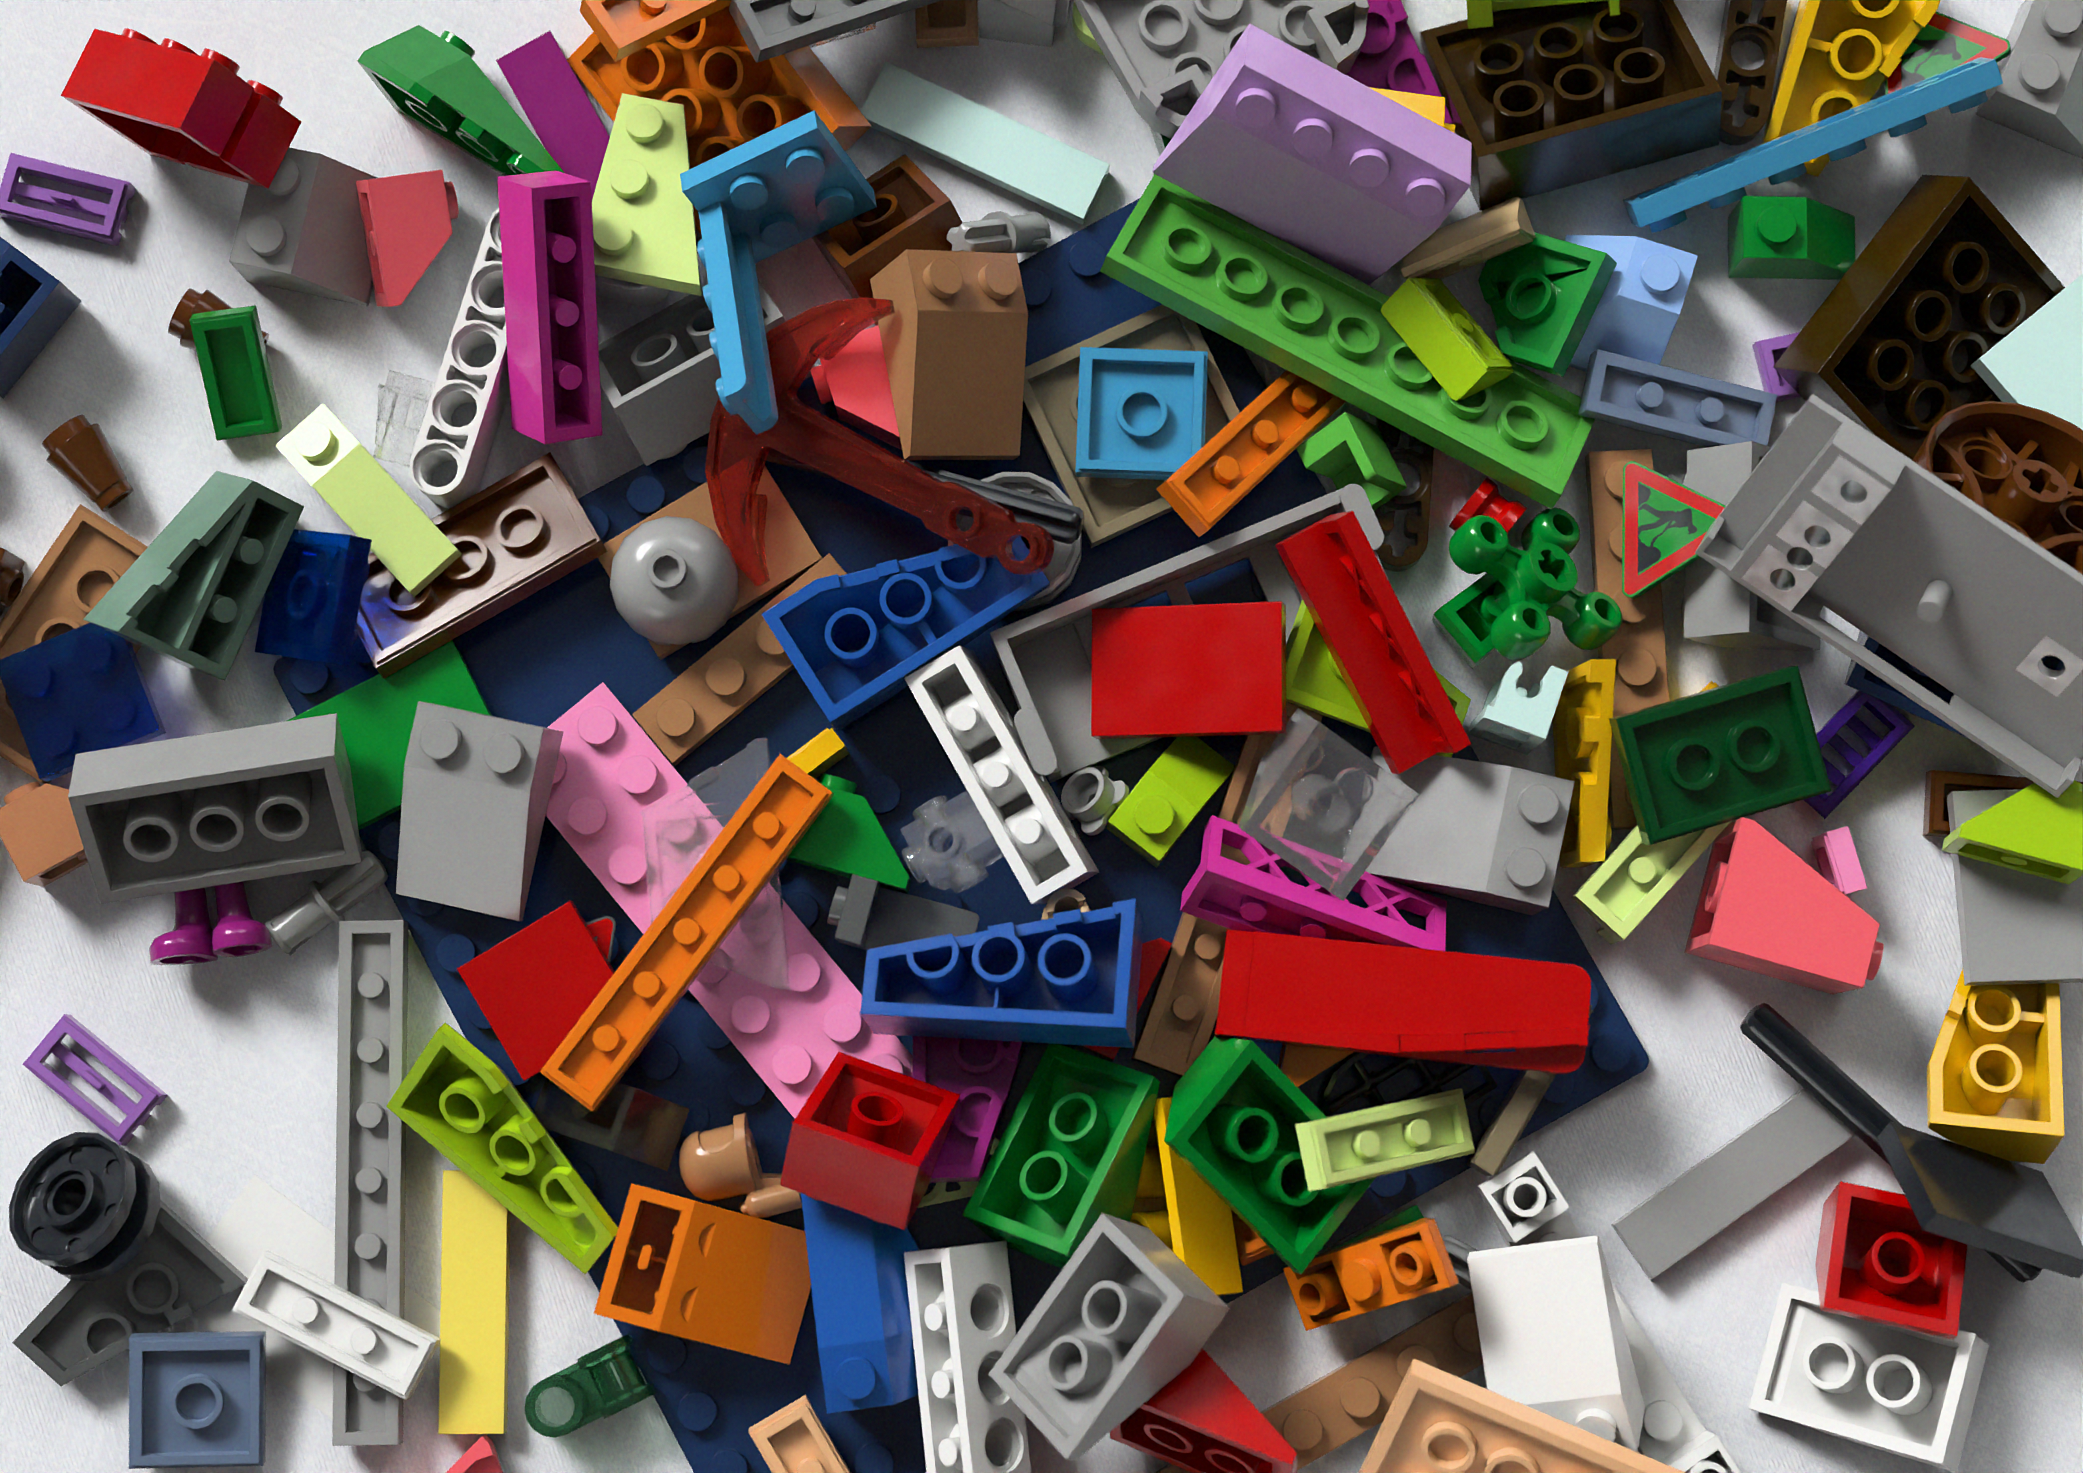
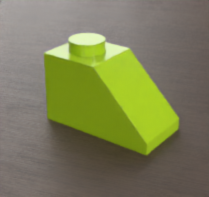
M1197 736L1177 737L1111 816L1106 829L1157 868L1233 772L1234 765Z
M2074 780L2056 798L2036 783H2033L1961 824L1944 838L1942 851L2069 885L2083 876V784Z

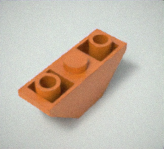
M1422 1218L1317 1255L1302 1274L1295 1273L1289 1266L1283 1269L1306 1331L1452 1287L1459 1283L1440 1231L1433 1218Z

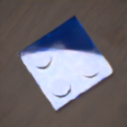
M294 529L265 592L254 652L348 667L351 650L355 645L358 635L357 617L363 586L369 576L370 565L368 558L372 540L348 534Z
M92 623L85 624L0 659V678L39 779L48 782L72 772L75 755L78 753L141 744L166 733L131 641Z

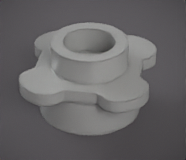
M1103 766L1083 768L1075 772L1065 783L1061 794L1062 807L1070 820L1077 819L1081 822L1082 831L1090 836L1103 831L1108 820L1129 795L1128 786L1121 780L1113 782L1109 779V773Z

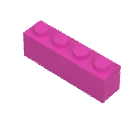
M556 170L497 177L511 428L543 444L602 436L591 182Z

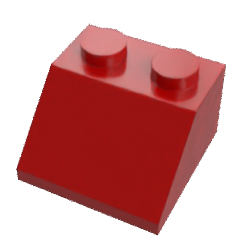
M838 1052L792 1123L780 1185L803 1193L814 1200L825 1201L864 1215L875 1222L886 1223L905 1230L926 1193L961 1095Z
M1840 1181L1823 1204L1815 1263L1820 1310L1955 1339L1958 1334L1968 1244L1922 1230L1906 1196L1903 1194Z

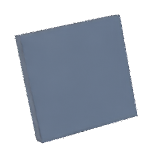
M266 1331L132 1333L129 1337V1469L263 1466L265 1463Z

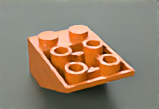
M631 1183L594 1314L790 1365L811 1290L805 1231Z

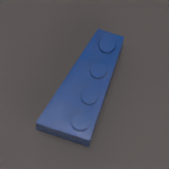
M1137 899L1113 902V907L1081 913V910L1077 909L1053 914L1054 918L1014 925L1013 922L992 925L988 926L987 931L953 937L951 933L867 949L860 1014L874 1034L1134 1048L1144 919Z

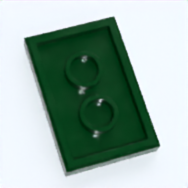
M1788 666L1609 719L1642 843L1645 845L1656 844L1831 792L1798 666Z

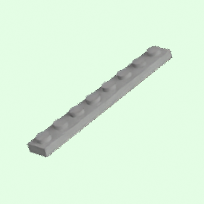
M405 920L339 921L334 1284L404 1320L406 1123L389 1110L386 1105L407 1076L408 922ZM333 1363L332 1446L399 1445L403 1443V1398Z

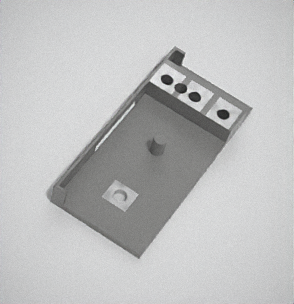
M1812 394L1709 527L1695 553L2058 798L2073 783L2083 759V575ZM1823 606L1951 691L1953 695L1949 704L1819 617ZM2048 655L2056 656L2063 661L2065 668L2058 671L2051 670L2043 665L2041 658Z

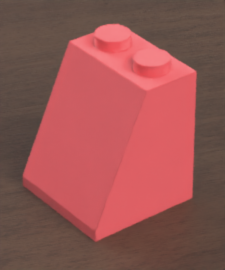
M1742 817L1728 824L1713 841L1685 953L1834 995L1864 988L1866 979L1872 981L1875 978L1882 960L1883 943L1876 941L1880 926L1876 920L1756 821Z

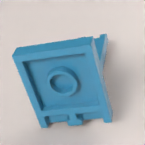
M815 110L680 174L682 192L699 213L702 239L698 240L696 245L699 257L707 270L708 284L703 286V295L714 321L715 330L709 333V340L720 364L721 378L716 380L717 393L727 412L731 415L739 414L756 435L775 425L778 420V411L755 263L877 207L873 188Z

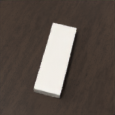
M269 1250L263 1251L232 1311L405 1400L411 1399L441 1340Z

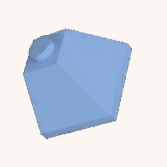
M1566 235L1564 241L1605 252L1617 262L1615 270L1569 366L1587 372L1590 354L1597 349L1660 365L1679 318L1698 255L1638 236Z

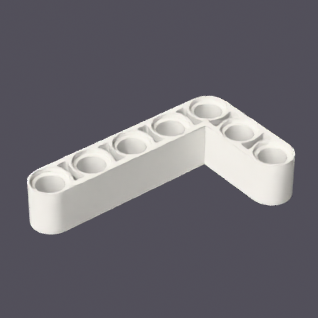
M499 208L493 212L488 221L410 459L409 472L414 484L433 503L443 508H452L476 494L509 395L505 306L501 308L489 307L493 292L504 286ZM595 275L596 295L634 306L649 307L656 305L666 298L670 291L668 289ZM485 344L496 345V355L489 364L480 368L470 366L471 356L478 347ZM465 403L477 404V413L473 421L466 426L452 427L451 418L456 408ZM445 462H457L458 469L454 480L446 486L433 487L432 476L435 469Z

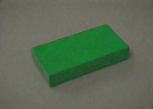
M256 305L193 314L189 321L216 440L280 432L282 422Z

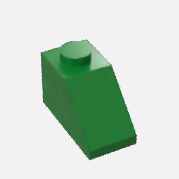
M1743 196L1728 217V278L1841 280L1855 262V216L1808 197Z
M821 773L818 782L833 792L834 796L786 860L852 878V874L878 881L881 887L909 894L912 882L866 798L855 794L857 784L840 777Z

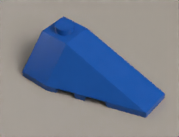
M1013 529L942 547L936 552L900 561L894 559L879 563L873 568L841 576L835 574L816 579L761 615L827 719L838 732L906 688L908 684L904 679L905 677L959 645L964 647L1050 586V582L1017 531Z
M801 1193L827 1414L894 1405L919 1395L904 1252L920 1250L915 1239L912 1238L907 1226L905 1230L886 1223H878L864 1215L825 1201L814 1200Z

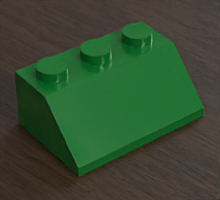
M1214 1036L1174 1086L1164 1142L1295 1273H1303L1376 1178L1372 1177L1326 1189L1308 1191L1295 1125L1327 1117L1252 1040Z

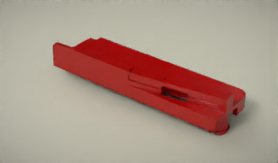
M1227 929L1215 1036L1544 1073L1570 1074L1576 1071L1583 1063L1588 1044L1591 978L1587 971L1574 964ZM1515 1049V1052L1465 1054V1051Z

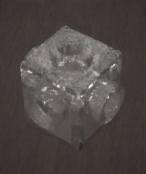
M968 791L961 793L951 800H948L946 795H942L924 803L913 811L912 815L915 821L900 829L909 845L902 850V855L914 877L919 883L928 880L930 886L944 891L952 887L955 893H959L977 885L989 875L985 867L1004 857ZM953 838V844L948 850V844Z

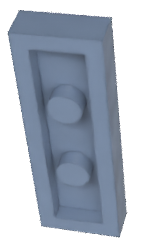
M1597 349L1589 357L1578 415L1704 447L1750 441L1768 446L1777 394Z

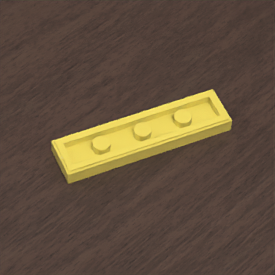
M443 1170L438 1434L507 1433L511 1212L462 1170Z

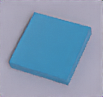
M1080 347L1075 477L1167 480L1205 445L1208 352Z

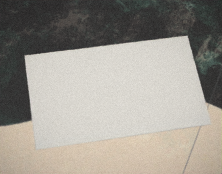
M254 1174L206 1241L246 1278H249L262 1252L269 1250L334 1284L335 1233ZM245 1285L191 1314L192 1317L213 1332L266 1331V1371L333 1420V1362L232 1311ZM405 1285L404 1320L440 1338V1310Z

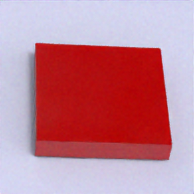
M573 901L565 903L457 968L523 1081L541 1071L615 973Z

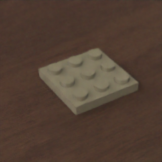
M1163 304L1025 367L1023 405L1066 496L1072 501L1073 506L1081 508L1084 512L1082 529L1091 548L1167 514L1174 509L1156 490L1166 480L1075 477L1080 347L1207 351L1205 444L1240 413L1197 323Z

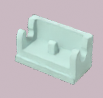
M1514 663L1505 672L1503 678L1497 681L1489 690L1483 709L1471 722L1467 734L1528 755L1547 737L1569 671L1550 666L1540 684L1533 683L1527 692L1523 687L1516 688V681L1522 675V663Z

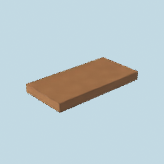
M81 504L0 621V756L44 784H49L141 648L140 645L83 619L148 546Z

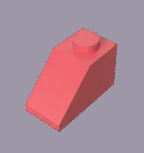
M443 170L356 181L376 306L392 307L401 305L453 233L451 220L458 218V201L453 183L451 181L444 182Z
M879 325L816 345L821 365L810 368L821 405L834 401L840 420L902 450Z

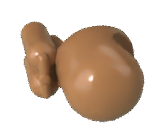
M747 1113L734 1115L732 1125L703 1132L696 1131L684 1140L679 1155L680 1173L686 1188L695 1197L705 1201H719L746 1195L744 1202L739 1203L740 1211L759 1219L802 1208L801 1193L780 1185L782 1173H762L755 1140L751 1129H749Z

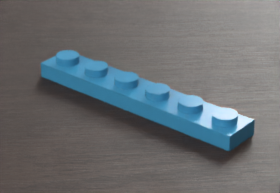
M1977 58L1626 198L1623 202L1630 221L1639 228L1649 225L1652 233L1659 232L1686 221L1685 210L1706 201L1709 202L1711 209H1715L1740 200L1743 196H1747L1744 186L1768 177L1770 185H1776L1799 177L1807 172L1805 162L1827 153L1830 161H1837L1857 154L1867 148L1865 138L1888 130L1892 138L1922 128L1928 124L1925 114L1945 106H1949L1951 113H1958L1978 106L1988 100L1986 90L2003 84L1999 68L1995 59Z

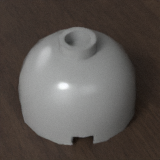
M665 516L642 523L624 538L612 561L610 589L617 611L636 634L657 645H682L689 642L693 644L706 640L726 624L737 604L739 575L731 550L714 530L690 518Z

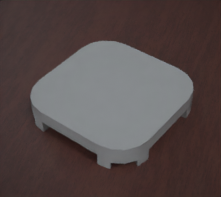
M1075 0L1078 11L1137 113L1152 130L1170 139L1179 129L1249 23L1337 71L1347 74L1361 51L1366 36L1367 14L1370 8L1367 0Z

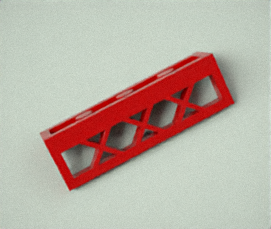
M1354 511L1329 515L1275 544L1391 773L1401 774L1438 752L1456 753L1469 746L1471 742Z

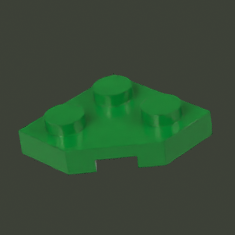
M1534 232L1536 237L1533 238L1532 242L1487 260L1478 281L1484 300L1491 306L1498 330L1495 331L1501 352L1513 362L1564 378L1615 270L1617 262L1605 252Z

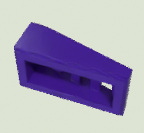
M1857 690L1816 733L1820 749L1828 743L1854 769L1845 776L1822 755L1828 779L1837 787L1829 795L1824 793L1804 799V801L1826 819L1915 725L1895 706ZM1862 706H1865L1890 729L1882 739L1855 715ZM1845 724L1872 748L1865 757L1861 756L1837 734Z

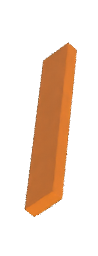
M779 754L541 1069L540 1073L589 1110L596 1112L834 796L833 792L782 754Z

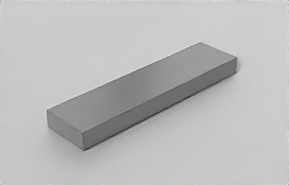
M1803 1088L1612 1223L1611 1226L1647 1277L1654 1279L1850 1140L1855 1134Z

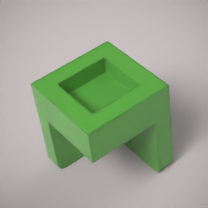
M1346 412L1296 448L1306 469L1331 478L1337 490L1349 484L1360 485L1365 490L1373 511L1407 488L1378 427Z

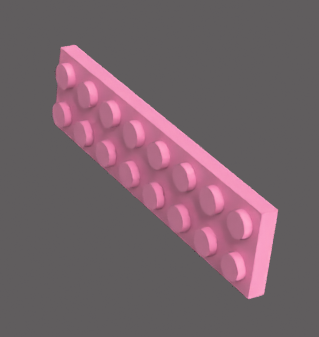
M602 682L547 727L564 731L546 816L644 934L724 827L605 683ZM768 882L689 987V991L794 1119L838 1052L913 1078L912 1054L896 1035L873 1033L860 1014L862 994Z

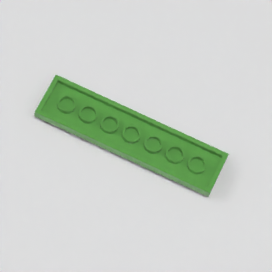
M1156 174L1152 177L1118 235L1100 272L1550 509L1554 507L1561 497L1595 419L1578 415L1581 397L1509 359L1507 360L1513 366L1512 369L1514 371L1507 378L1466 399L1458 401L1451 399L1382 315V305L1390 298L1389 296Z

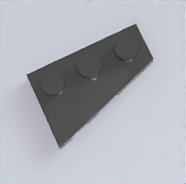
M160 1200V1209L154 1230L136 1257L118 1272L95 1281L70 1280L12 1343L59 1386H63L128 1350L129 1337L132 1333H158L245 1285L248 1278Z

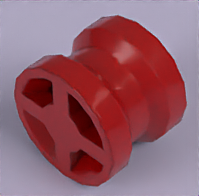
M1487 477L1449 524V527L1456 532L1467 520L1478 515H1485L1496 519L1508 534L1525 513L1527 507L1518 500H1506L1499 494L1498 485Z

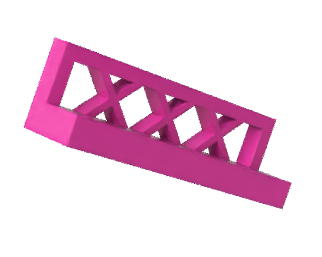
M1214 815L1210 817L1204 827L1201 863L1182 892L1181 912L1231 930L1277 933L1445 951L1447 901L1370 874L1369 872ZM1223 843L1241 850L1251 863L1244 865L1220 856L1221 844ZM1286 866L1299 871L1310 885L1304 887L1291 882L1280 868ZM1346 888L1357 892L1369 907L1362 908L1351 904L1339 889ZM1403 909L1425 917L1426 931L1409 925L1398 910Z

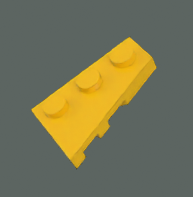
M1591 659L1568 670L1569 672L1552 719L1555 777L1575 781L1559 855L1560 868L1587 867L1604 862L1605 852L1610 847L1612 832L1608 816L1612 728L1609 719L1613 718L1616 659Z

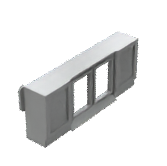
M1358 484L1346 485L1342 489L990 632L992 647L1019 709L1014 717V725L1033 770L1038 775L1047 776L1051 783L1083 768H1088L1131 749L1139 748L1163 738L1096 739L1091 736L1092 609L1131 607L1165 592L1172 606L1193 605L1185 584L1248 559L1266 602L1282 601L1286 605L1287 644L1302 597L1275 544L1329 515L1353 510L1384 571L1376 552L1383 544L1384 534L1365 490Z

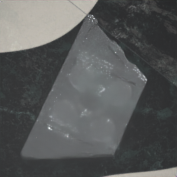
M767 738L753 740L746 745L747 748L715 768L711 766L690 779L686 786L673 794H666L641 810L651 924L770 768L769 741ZM779 868L710 959L709 963L776 989L788 990L790 989Z

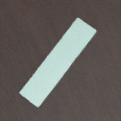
M885 61L861 109V113L872 125V128L1082 225L1110 171V164L887 61Z

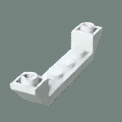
M1534 1151L1499 1172L1498 1175H1494L1477 1186L1508 1247L1581 1238V1235L1565 1212L1570 1206ZM1612 1285L1645 1405L1638 1444L1640 1454L1685 1473H1741L1717 1434L1706 1431Z

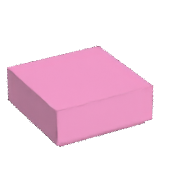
M1849 826L1828 831L1812 838L1811 845L1821 876L1844 895L1867 888Z

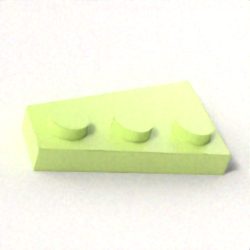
M622 93L592 199L595 275L702 296L693 204L682 192L680 174L690 169L684 105Z

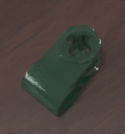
M630 1333L576 1359L577 1363L541 1380L531 1388L525 1400L524 1411L527 1422L534 1431L543 1436L555 1438L567 1435L601 1417L606 1419L658 1393L654 1384L645 1383L629 1349L633 1344ZM610 1362L613 1364L618 1374V1377L624 1387V1390L621 1389L617 1381V1378L610 1366ZM549 1388H562L568 1391L573 1398L575 1405L574 1413L570 1420L564 1424H554L548 1421L542 1414L540 1407L541 1398Z

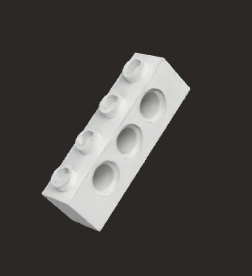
M959 645L905 677V681L1031 904H1046L1056 891L1066 888L1071 889L1099 873L1046 777L1038 775L1033 770L1014 721L975 652Z
M1006 1241L904 1252L927 1473H1032L1025 1414L989 1376L994 1365L1016 1336Z

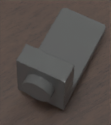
M852 874L848 889L840 886L836 889L828 916V924L838 926L835 939L839 943L867 950L951 933L953 937L976 933L979 916L972 911L884 888L876 880Z

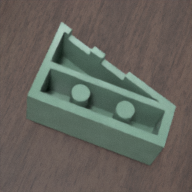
M216 471L83 620L188 668L225 681L304 506L253 480Z

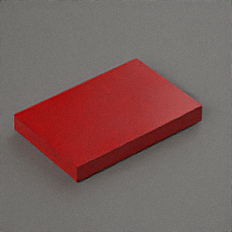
M1282 601L1092 609V737L1096 739L1286 734V605Z

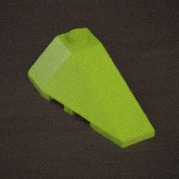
M446 1022L440 1026L386 1107L580 1271L586 1274L616 1237L618 1227L504 1070Z

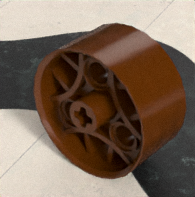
M1985 401L1965 404L1945 413L1931 428L1912 461L2083 575V430L2073 423L2049 412L2018 403Z

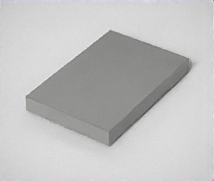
M2023 789L1952 791L1947 795L1950 833L1961 824ZM1952 853L1965 986L2083 983V876L2068 885Z

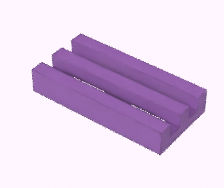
M10 153L0 186V218L119 247L122 234L119 232L121 222L126 223L129 213L126 205L128 199L133 200L136 188L128 181ZM21 173L110 194L112 197L110 204L18 182ZM17 196L105 218V221L101 225L15 204L12 201L13 197Z
M64 1014L22 1064L119 1145L126 1146L135 1136L133 1132L138 1126L144 1125L151 1116L149 1113L156 1105H160L168 1096L72 1015ZM67 1034L141 1094L143 1096L138 1103L133 1101L62 1042L63 1038ZM53 1053L127 1114L122 1123L120 1124L46 1063L45 1060Z

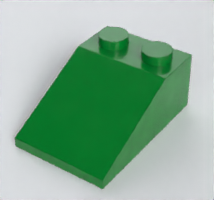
M1049 1043L962 1215L995 1242L1006 1241L1007 1248L1063 1269L1102 1213L1128 1222L1131 1221L1160 1082L1154 1076L1060 1044Z

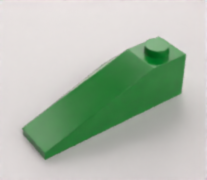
M417 25L365 50L357 60L395 110L503 176L555 170L564 173L474 62L472 57L475 55V51L472 47L453 33L445 30L439 37L424 27Z

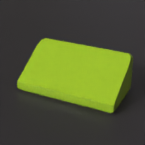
M1408 278L1382 305V315L1451 399L1455 401L1466 399L1507 378L1514 371L1511 363L1440 278Z

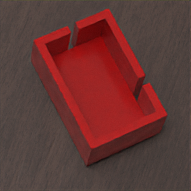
M94 28L61 94L63 98L149 155L183 165L187 163L193 168L269 189L302 122L280 106L283 97L279 93L253 80L246 82L237 76L240 66L223 54L204 48L200 56L185 45L168 38H164L161 45H158L149 37L129 28H124L121 35Z

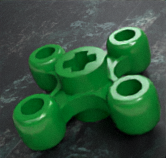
M1553 507L1552 509L1543 510L1526 525L1521 534L1523 550L1511 546L1508 543L1509 538L1504 527L1496 519L1485 515H1478L1467 520L1449 541L1450 557L1459 569L1468 574L1475 575L1486 572L1497 579L1494 584L1493 593L1497 604L1503 612L1498 615L1491 625L1490 639L1496 651L1509 660L1520 661L1530 657L1545 644L1551 629L1548 616L1560 620L1567 639L1574 646L1582 650H1594L1601 647L1617 633L1622 625L1621 610L1609 595L1602 592L1584 594L1574 588L1578 581V572L1569 554L1580 540V529L1574 517L1561 508Z

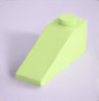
M324 403L275 445L414 597L462 555Z

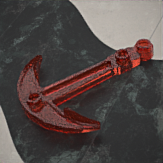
M854 298L828 302L814 306L766 333L778 411V420L772 428L756 435L739 414H729L720 398L717 400L710 421L705 465L714 520L724 543L731 550L734 560L757 587L770 581L764 539L768 499L767 495L756 492L768 452L772 448L921 518L927 529L981 557L992 558L997 556L1002 566L1011 573L1019 575L1040 573L1047 568L1053 558L1054 543L1051 535L1044 527L1035 523L1017 522L1013 511L957 482H942L804 404L797 398V390L818 358L831 360L859 332L878 320L895 313L892 300ZM968 507L973 513L974 522L969 530L963 532L957 526L956 516L962 508ZM1019 536H1024L1030 544L1029 555L1022 561L1017 560L1012 553V544Z

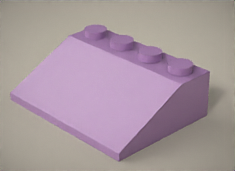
M1249 23L1154 164L1152 173L1370 285L1431 236L1470 187L1472 142Z

